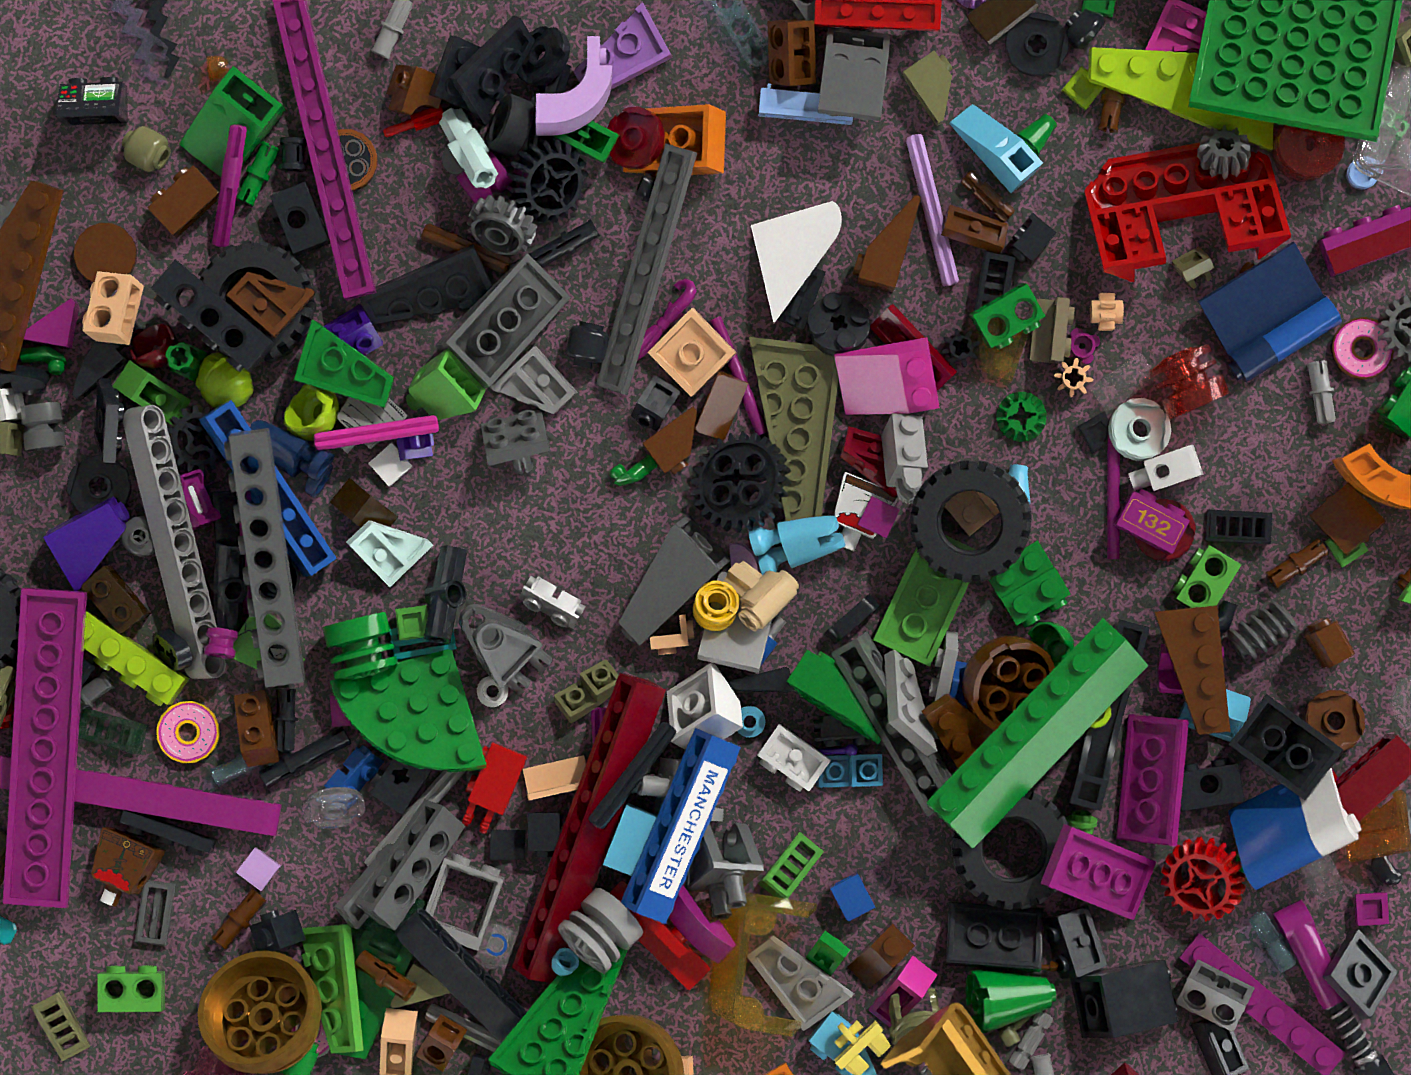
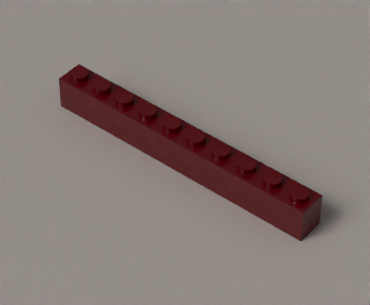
M623 673L618 675L512 966L513 969L528 979L551 983L558 974L552 969V958L559 949H570L560 935L558 926L564 920L570 921L569 915L572 911H578L584 915L581 903L593 891L594 885L597 882L598 874L608 852L616 825L619 822L624 803L604 829L595 827L588 819L651 735L652 727L662 705L666 689L649 680Z

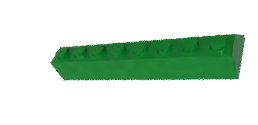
M1102 618L926 802V805L974 849L1148 667V664L1131 644Z

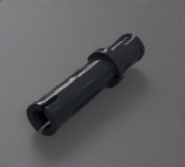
M589 219L586 223L567 233L565 230L559 233L560 237L529 253V255L536 260L552 251V253L536 261L543 268L568 253L573 255L577 252V248L600 237L592 220ZM581 235V237L575 239V240L572 241V242H569V241H571L572 239H574V238H576V237H578V236ZM519 260L510 263V268H512Z
M340 727L292 754H284L283 759L279 760V762L259 770L260 776L269 789L292 775L293 777L300 775L299 772L306 767L319 762L352 743L344 728Z

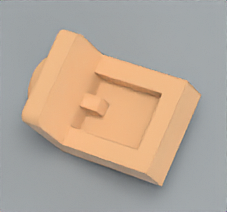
M685 614L679 615L681 634L650 637L651 650L657 649L658 655L677 653L676 647L689 646L688 639H694L693 621H686Z

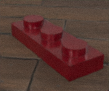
M894 304L890 305L870 325V328L886 345L925 338ZM928 341L938 391L957 371Z

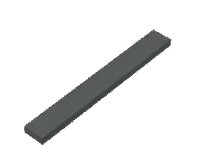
M665 144L596 386L620 394H628L696 160V152Z

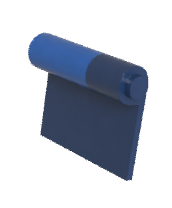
M1291 242L1197 301L1231 361L1228 364L1230 372L1237 381L1242 378L1246 383L1342 323L1339 312L1330 299L1323 295L1295 242Z

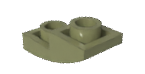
M607 659L581 672L580 681L554 695V703L572 724L612 695L618 674Z

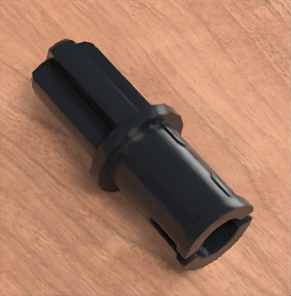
M276 689V717H273V721H276L277 750L290 752L295 749V721H298V718L295 717L296 689Z

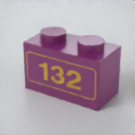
M1140 489L1139 493L1135 491L1130 492L1113 526L1168 555L1173 554L1190 521L1183 517L1185 511L1171 504H1168L1166 508L1156 503L1157 497L1143 489Z

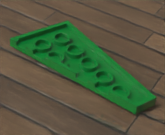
M615 945L620 953V959L617 962L610 961L612 966L606 973H600L579 958V965L573 973L567 976L557 975L488 1059L490 1064L505 1075H579L628 950Z

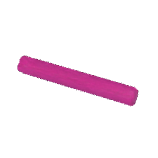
M435 415L320 432L314 434V444L316 450H325L436 433L439 431L438 419Z

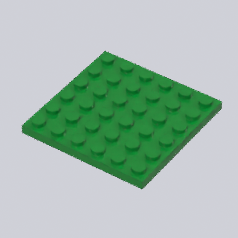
M1209 0L1188 107L1377 142L1403 0Z

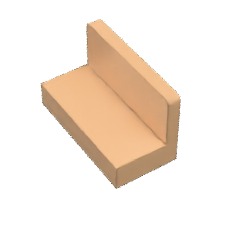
M582 755L524 768L523 774L528 792V801L577 790L586 766L585 756Z

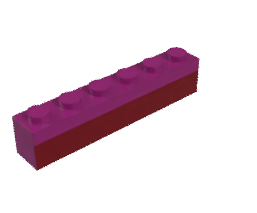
M1400 205L1393 206L1382 211L1384 217L1373 221L1371 216L1361 218L1352 222L1354 228L1342 231L1340 226L1324 232L1325 238L1318 242V246L1330 277L1411 248V206L1402 210Z

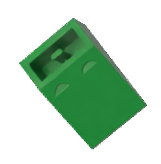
M232 66L213 90L179 145L221 177L230 126L242 125L247 128L243 151L244 164L286 112V109L265 90Z

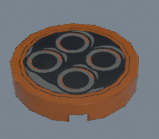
M339 129L338 134L352 191L365 187L373 178L378 167V155L373 143L363 133L353 129Z

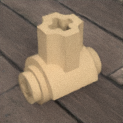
M745 561L739 564L736 562L728 570V574L723 582L728 583L736 590L741 610L738 616L743 624L752 631L764 629L797 595V589L799 588L797 581L788 572L780 570L778 573L769 570L762 575Z

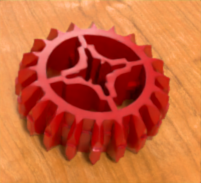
M1202 836L1197 837L1194 842L1189 838L1182 845L1175 846L1172 850L1173 853H1169L1165 858L1167 864H1164L1161 873L1166 876L1161 879V885L1168 888L1165 890L1164 896L1174 897L1171 907H1175L1178 904L1183 907L1181 915H1185L1190 911L1192 912L1193 920H1197L1200 914H1202L1205 922L1210 921L1213 916L1218 920L1225 913H1231L1235 908L1234 905H1238L1241 902L1242 896L1240 894H1243L1246 890V885L1242 882H1244L1246 876L1245 873L1239 871L1242 868L1241 861L1234 862L1233 860L1236 856V851H1232L1229 854L1224 851L1226 843H1222L1217 847L1215 846L1214 837L1210 838L1206 844ZM1187 861L1190 875L1183 881L1181 869L1182 864ZM1224 877L1226 892L1220 897L1217 883Z

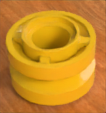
M723 581L705 583L698 590L693 604V616L696 622L701 627L710 631H721L728 628L734 622L739 608V596L736 590ZM718 602L723 606V609L714 610L709 606V603Z

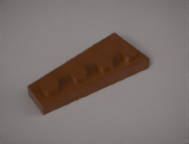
M1217 605L1153 612L1197 734L1230 732Z

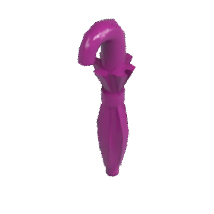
M685 278L674 284L679 291L682 288H685V291L674 303L669 301L663 317L661 316L656 321L657 324L652 325L646 330L638 360L644 357L657 343L663 330H666L670 323L684 316L682 312L693 301L697 292L693 281Z

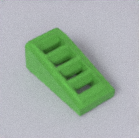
M799 832L758 884L783 903L790 897L824 851ZM802 844L805 845L814 854L807 860L795 850L797 845H800L803 849L805 848ZM790 855L804 865L801 870L787 859ZM782 865L795 875L793 880L779 870ZM773 876L777 877L780 881L787 885V887L783 889L774 880H772Z

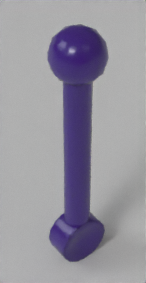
M848 744L846 747L817 749L824 755L847 754L851 756L857 753V747L854 744Z

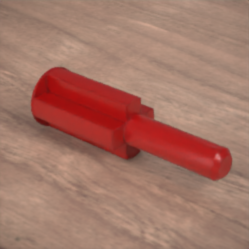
M440 104L438 109L428 108L411 115L410 120L384 128V136L390 137L412 128L419 131L439 124L442 119V113L445 112L444 108Z

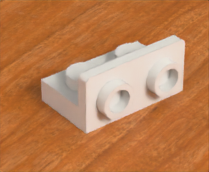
M778 724L767 742L758 752V756L762 758L759 763L774 774L779 770L788 776L785 782L800 792L803 788L810 791L831 761L827 756L781 724Z

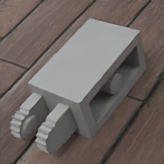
M892 413L881 434L886 486L896 487L897 496L900 501L910 504L914 501L917 494L916 491H919L923 482L921 480L928 469L922 416Z

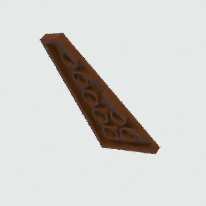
M33 180L30 181L0 229V368L6 371L16 370L64 192L63 189Z

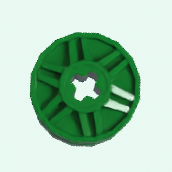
M386 612L322 627L326 646L342 648V654L330 659L331 664L343 661L346 664L345 669L333 672L335 679L355 680L383 673L393 665L399 664L397 656L386 659L382 657L381 652L395 649L394 644H379L378 641L379 637L391 632Z

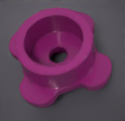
M1075 328L1070 333L1071 350L1069 358L1076 357L1081 359L1083 364H1089L1094 359L1093 352L1095 347L1099 346L1100 339L1095 334L1083 333L1082 329ZM1080 343L1085 345L1084 349L1079 348Z

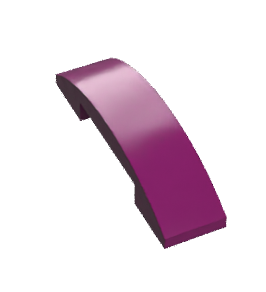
M682 885L669 919L696 949L714 962H722L737 945L720 920L709 923L687 889Z

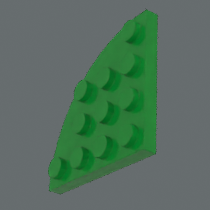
M446 649L401 661L383 673L355 680L339 678L330 681L335 700L346 719L348 718L363 739L390 758L419 769L447 770V772H466L486 768V761L452 650Z

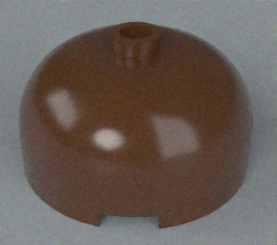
M1002 636L986 642L970 657L963 673L962 691L969 710L982 723L996 730L1055 668L1050 658L1051 656L1037 644L1022 637Z

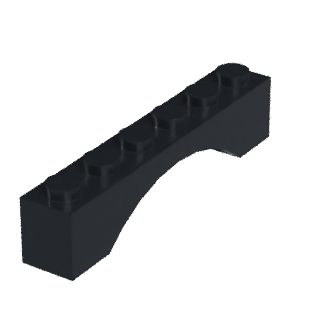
M1116 619L1113 628L1142 657L1150 627ZM1133 682L1110 705L1111 716L1109 721L1102 727H1089L1085 731L1067 802L1101 811L1110 778L1116 743Z

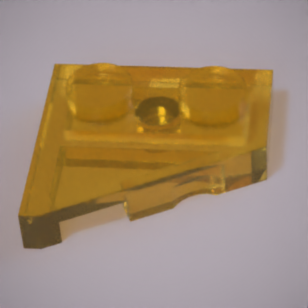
M992 318L988 322L987 328L990 334L996 335L1002 330V321L999 318ZM1023 330L1012 336L1014 341L1011 344L997 350L996 346L993 348L987 347L977 331V340L980 342L979 352L982 372L1012 382L1029 333L1024 334Z

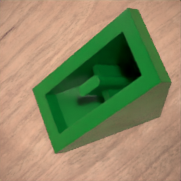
M591 121L578 130L562 135H553V137L560 142L564 141L570 144L571 148L578 150L581 155L605 163L619 134Z

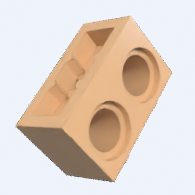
M97 271L95 282L92 283L90 288L91 298L88 310L83 316L82 331L98 342L130 345L144 286L132 275ZM117 290L116 294L111 297L112 293ZM110 319L109 323L104 326L105 322Z

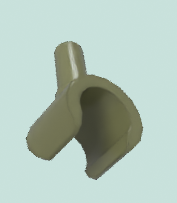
M1032 1016L1014 1022L1000 1030L999 1038L1004 1046L1010 1047L1020 1041L1016 1030L1020 1029Z

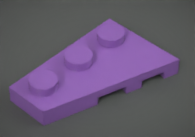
M643 2L625 22H622L615 29V32L603 45H600V48H606V65H612L611 90L672 58ZM587 58L574 70L579 83H581L586 74Z

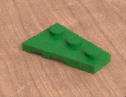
M312 319L294 380L386 408L395 377Z

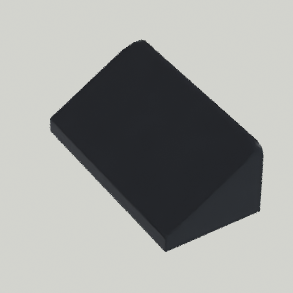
M1207 1019L1190 1025L1211 1075H1239L1250 1069L1234 1032L1220 1027Z

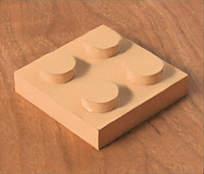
M691 308L648 352L690 397H694L737 354L694 308Z

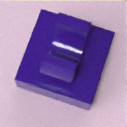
M432 433L396 439L400 461L433 456L431 446H434Z

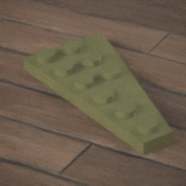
M749 337L769 440L772 442L771 445L776 444L780 448V453L787 458L784 465L791 469V472L785 475L791 481V485L783 487L789 496L781 497L785 521L822 516L839 379L835 357L821 352L812 344Z

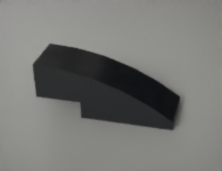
M136 321L131 341L137 334L143 331ZM98 341L93 343L76 378L72 392L76 400L82 401L97 388V379L109 378L128 361L120 352L127 345Z

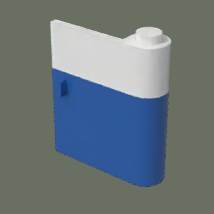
M1332 768L1307 801L1284 785L1279 784L1228 810L1243 871L1249 883L1256 890L1358 840V832L1361 831L1356 817L1353 814L1348 815L1342 807Z

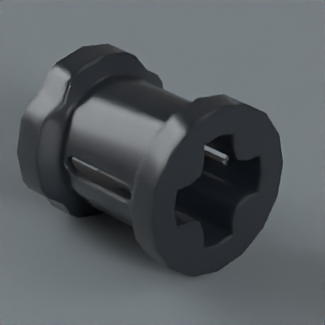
M281 137L279 143L282 144V163L278 165V169L281 171L305 172L307 168L304 165L306 139Z

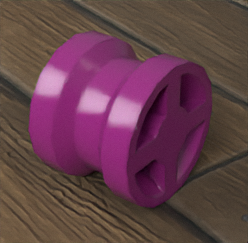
M207 628L206 636L209 638V642L204 648V654L217 658H235L236 651L233 646L234 642L238 639V632L224 628Z

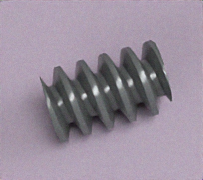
M1275 601L1269 602L1270 612L1264 608L1258 610L1260 619L1250 615L1248 616L1249 626L1242 621L1237 624L1239 633L1232 628L1227 630V636L1232 648L1245 665H1247L1245 655L1248 654L1254 660L1257 659L1255 650L1257 647L1265 653L1268 652L1266 641H1270L1277 646V634L1286 639L1289 638L1288 627L1296 632L1299 631L1296 622L1283 605L1280 606Z

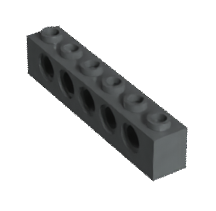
M865 632L839 647L831 654L928 817L934 812L926 805V802L952 774L938 751L927 757L888 723L885 661L868 632Z

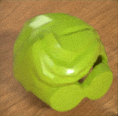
M219 352L212 353L203 359L199 366L196 386L206 402L215 409L230 400L233 401L236 408L240 407L253 394L254 387L250 372L245 368L239 372L226 361L229 356Z
M304 384L298 394L292 398L284 412V425L287 427V430L295 436L308 441H314V434L332 430L340 409L335 393Z

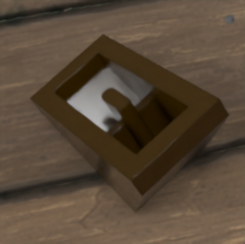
M351 478L346 481L330 501L331 504L360 528L368 520L391 527L398 518L397 515Z

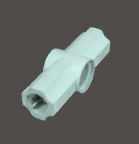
M462 108L446 110L442 113V119L439 124L450 142L448 144L449 149L460 166L464 168L465 173L475 188L490 187L495 183L498 172L487 154L489 150L477 130L472 127L468 116Z

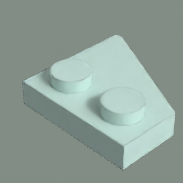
M370 520L346 542L389 587L433 546L425 538Z

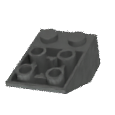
M828 27L818 113L830 116L853 117L861 120L881 121L890 34Z

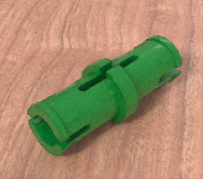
M264 141L261 142L252 165L247 166L246 172L248 174L236 196L238 200L244 202L250 191L245 202L251 206L255 205L264 181L268 182L270 178L268 173L277 154L280 152L279 148L272 145L268 155L265 157L270 145Z

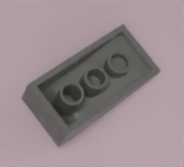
M526 253L436 343L435 347L440 352L449 349L483 388L490 387L571 297Z

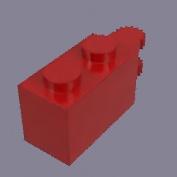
M492 742L490 747H483L482 751L486 761V768L480 770L478 777L475 775L471 776L465 791L470 794L468 798L470 803L462 823L466 827L471 824L477 805L488 809L485 818H483L480 824L479 831L485 835L495 812L504 815L528 758L527 755Z

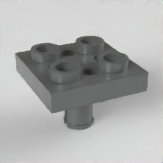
M541 409L535 411L525 410L518 415L506 418H493L481 424L489 466L512 460L515 473L523 474L521 462L524 463L525 471L528 473L534 467L530 456L550 451Z

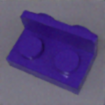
M361 304L324 326L364 356L383 345L381 337L375 330Z

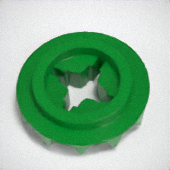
M1015 392L1002 400L997 410L996 419L999 429L1007 438L1018 442H1025L1034 439L1042 432L1046 425L1047 412L1042 401L1032 393ZM1019 403H1021V408H1023L1024 412L1035 413V416H1031V418L1026 420L1025 430H1023L1019 420L1008 419V417L1018 413Z

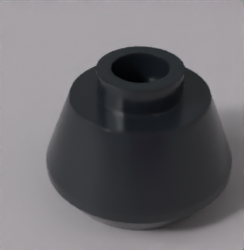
M1085 9L1082 13L1076 10L1065 25L1069 27L1066 33L1075 49H1084L1093 40L1105 24L1104 16Z

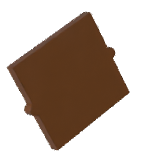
M1349 483L1332 497L1327 496L1326 502L1309 515L1314 523L1346 556L1361 543L1368 542L1369 537L1386 523V520Z

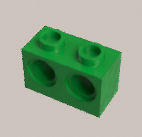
M1021 283L968 314L985 345L989 348L996 346L997 350L1011 344L1014 341L1012 336L1023 330L1024 334H1027L1041 326L1039 320L1046 317L1027 283ZM1025 301L1029 305L1030 311L1026 318L1019 319L1015 314V307L1019 302ZM994 317H998L1002 321V330L996 335L990 334L987 328L988 322Z

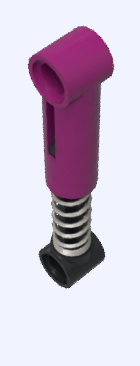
M1300 899L1273 913L1272 915L1278 928L1289 943L1322 1009H1330L1333 1015L1331 1019H1335L1338 1024L1336 1029H1340L1343 1034L1341 1039H1345L1348 1044L1347 1049H1351L1353 1053L1352 1058L1354 1063H1356L1355 1068H1353L1355 1075H1394L1384 1056L1377 1054L1374 1049H1371V1041L1366 1039V1032L1360 1028L1361 1022L1356 1020V1013L1351 1010L1350 1006L1323 978L1332 959L1315 928L1314 920L1304 902Z

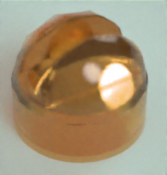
M218 55L206 56L209 81L221 80L228 73L229 68L226 66L229 63L224 57Z

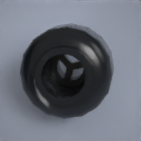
M579 321V325H574L570 328L565 353L567 356L574 358L573 365L592 368V363H602L604 361L609 342V335L603 331L604 326Z

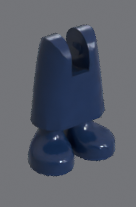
M254 421L250 426L251 430L265 428L270 430L274 465L291 477H296L303 471L307 475L305 491L309 496L316 498L325 487L332 473L334 454L327 450H316L315 447L309 445V441L301 439L266 421Z

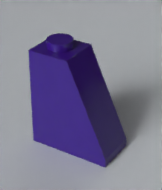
M114 496L48 530L43 537L74 591L79 590L81 585L87 581L126 529V522L130 518L128 510L122 502L118 503Z

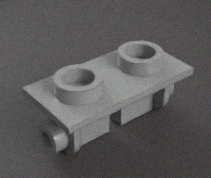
M530 576L519 596L523 604L534 612L541 611L547 614L560 627L568 626L574 629L578 618L586 607L581 604L582 600L563 590L558 599L552 597L557 589L555 585L539 576L537 578Z

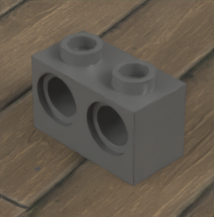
M1197 959L1176 1004L1220 1027L1234 1032L1255 988Z

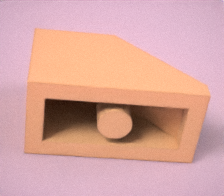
M386 1008L381 1034L380 1075H412L418 1011Z

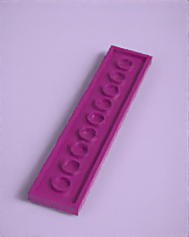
M21 588L3 904L56 908L68 907L87 592Z

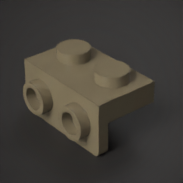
M1057 297L1055 300L1036 299L1046 317L1039 320L1041 326L1032 331L1029 359L1034 362L1061 364L1064 361V356H1070L1071 338H1066L1067 325H1073L1075 308L1069 306L1070 298Z

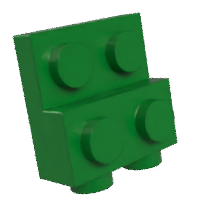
M1038 540L1025 547L1019 559L1007 571L988 580L1013 624L1017 626L1022 623L1024 628L1040 620L1041 618L1038 613L1049 607L1051 612H1054L1066 605L1068 602L1065 597L1071 594Z

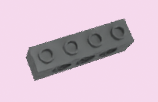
M424 799L354 903L376 923L396 930L405 919L406 914L416 899L423 892L424 887L434 872L440 867L442 860L453 844L458 840L465 825L444 806Z

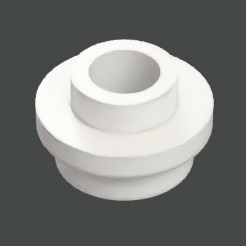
M487 676L478 684V699L488 707H497L507 699L508 686L505 684L503 688H500L490 676ZM491 685H495L499 690L498 695L494 698L489 697L487 694V688Z

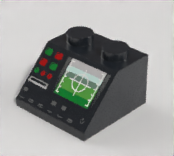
M102 77L98 83H87L85 78L68 79V84H60L56 118L66 126L128 123L127 85L123 81L119 82L118 77Z

